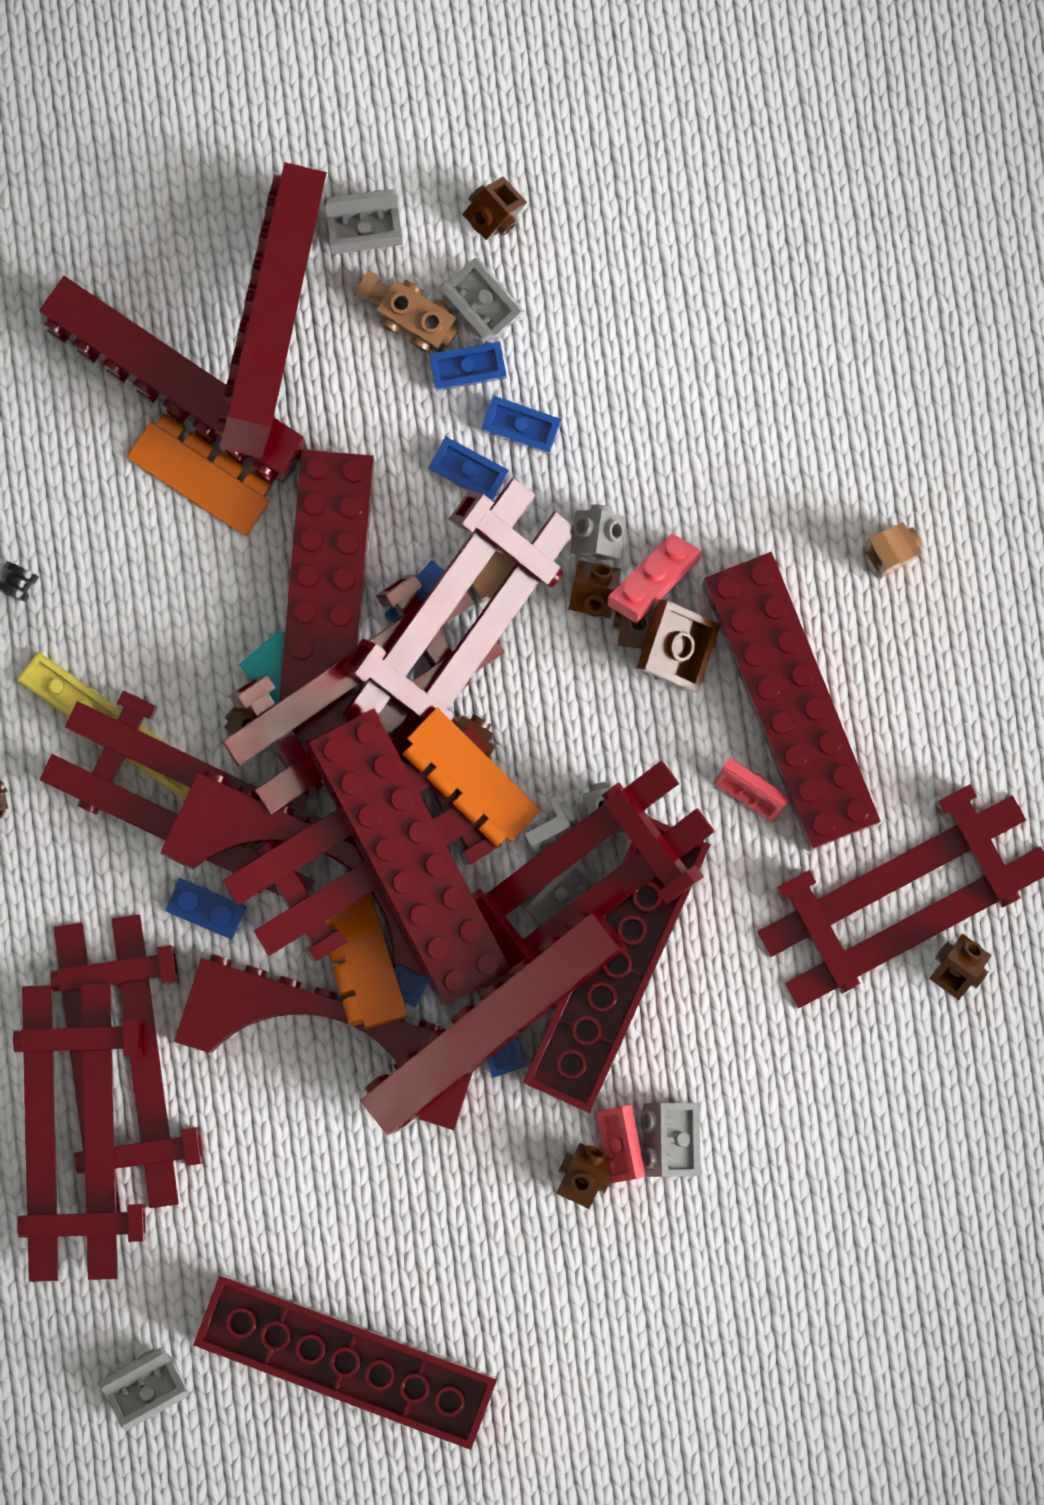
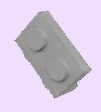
M394 189L339 195L324 199L332 255L403 245L396 191Z
M473 258L449 282H443L439 286L445 294L442 296L444 303L453 312H461L468 320L465 326L478 340L481 338L486 341L495 340L525 312L479 258Z
M579 860L520 906L541 926L597 884L599 880Z
M164 1348L144 1352L137 1361L125 1368L120 1367L112 1370L105 1379L98 1383L101 1391L107 1396L124 1431L131 1429L190 1396L173 1359Z

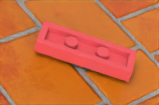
M671 533L608 596L607 605L638 623L659 599L700 560L701 550Z

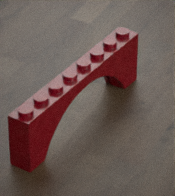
M207 770L205 775L197 773L160 855L194 870L207 859L236 846L269 842L273 839L275 842H285L317 822V820L307 817L306 821L303 822L293 817L294 810L287 806H283L272 815H269L261 801H258L259 798L253 790L240 786L239 791L225 785L227 781L225 777ZM352 836L323 853L339 862L349 871L364 862ZM380 889L371 892V895L383 914L390 935L392 963L425 977Z
M211 954L210 960L200 959L174 1042L212 1054L233 1034L247 1026L273 1017L314 1015L338 1020L345 1024H348L343 1003L335 1000L337 994L335 992L316 987L314 993L300 989L302 984L300 981L281 976L280 981L276 982L265 978L267 973L265 970L246 965L245 970L241 971L230 967L232 960ZM405 1019L365 1029L364 1023L353 1026L378 1042L396 1062L408 1052L412 1053L416 1050L419 1053L425 1048L421 1042L435 1030L441 1029L440 1025L420 1020L419 1026L404 1022ZM473 1072L419 1115V1120L455 1130Z

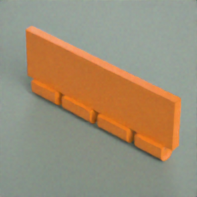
M165 413L156 425L150 421L127 455V458L247 537L270 502L265 496L271 489L272 484L252 471L241 482L238 479L243 473L245 466L222 451L211 462L208 459L214 452L215 447L192 431L182 443L179 439L186 427Z
M438 707L406 739L411 745L402 755L419 772H422L431 763L435 768L425 778L446 798L457 789L460 794L452 804L472 824L483 815L486 820L479 826L478 830L495 847L500 845L505 838L512 842L541 811Z
M370 893L325 921L329 929L335 928L340 930L347 943L329 953L328 956L330 963H338L345 960V963L338 964L332 968L340 996H348L355 993V996L342 1001L349 1026H357L364 1023L365 1029L408 1018Z

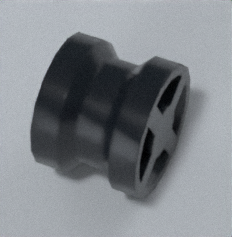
M6 561L3 567L5 573L2 579H0V591L27 603L29 598L28 590L31 585L36 584L39 576Z

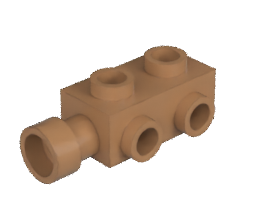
M369 270L366 272L357 286L354 295L365 302L370 300L378 305L376 314L381 317L380 325L395 334L401 329L411 335L412 338L409 342L425 353H428L430 348L438 352L442 345L449 348L459 330L454 327L457 317L452 315L453 311L443 301L436 299L434 303L421 296L424 291L408 280H405L403 284L395 280L391 287H388L380 282L381 277ZM403 298L407 300V308L404 310L397 309L394 306V302L397 299ZM434 317L438 320L439 325L434 329H429L425 325L426 319Z

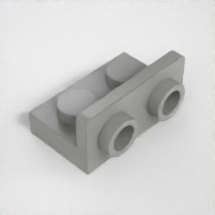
M555 795L548 797V800L557 817L550 820L549 816L541 818L529 826L531 831L525 833L536 855L577 825L566 801L558 803Z
M645 1103L641 1115V1128L644 1132V1149L641 1156L645 1176H700L699 1103Z

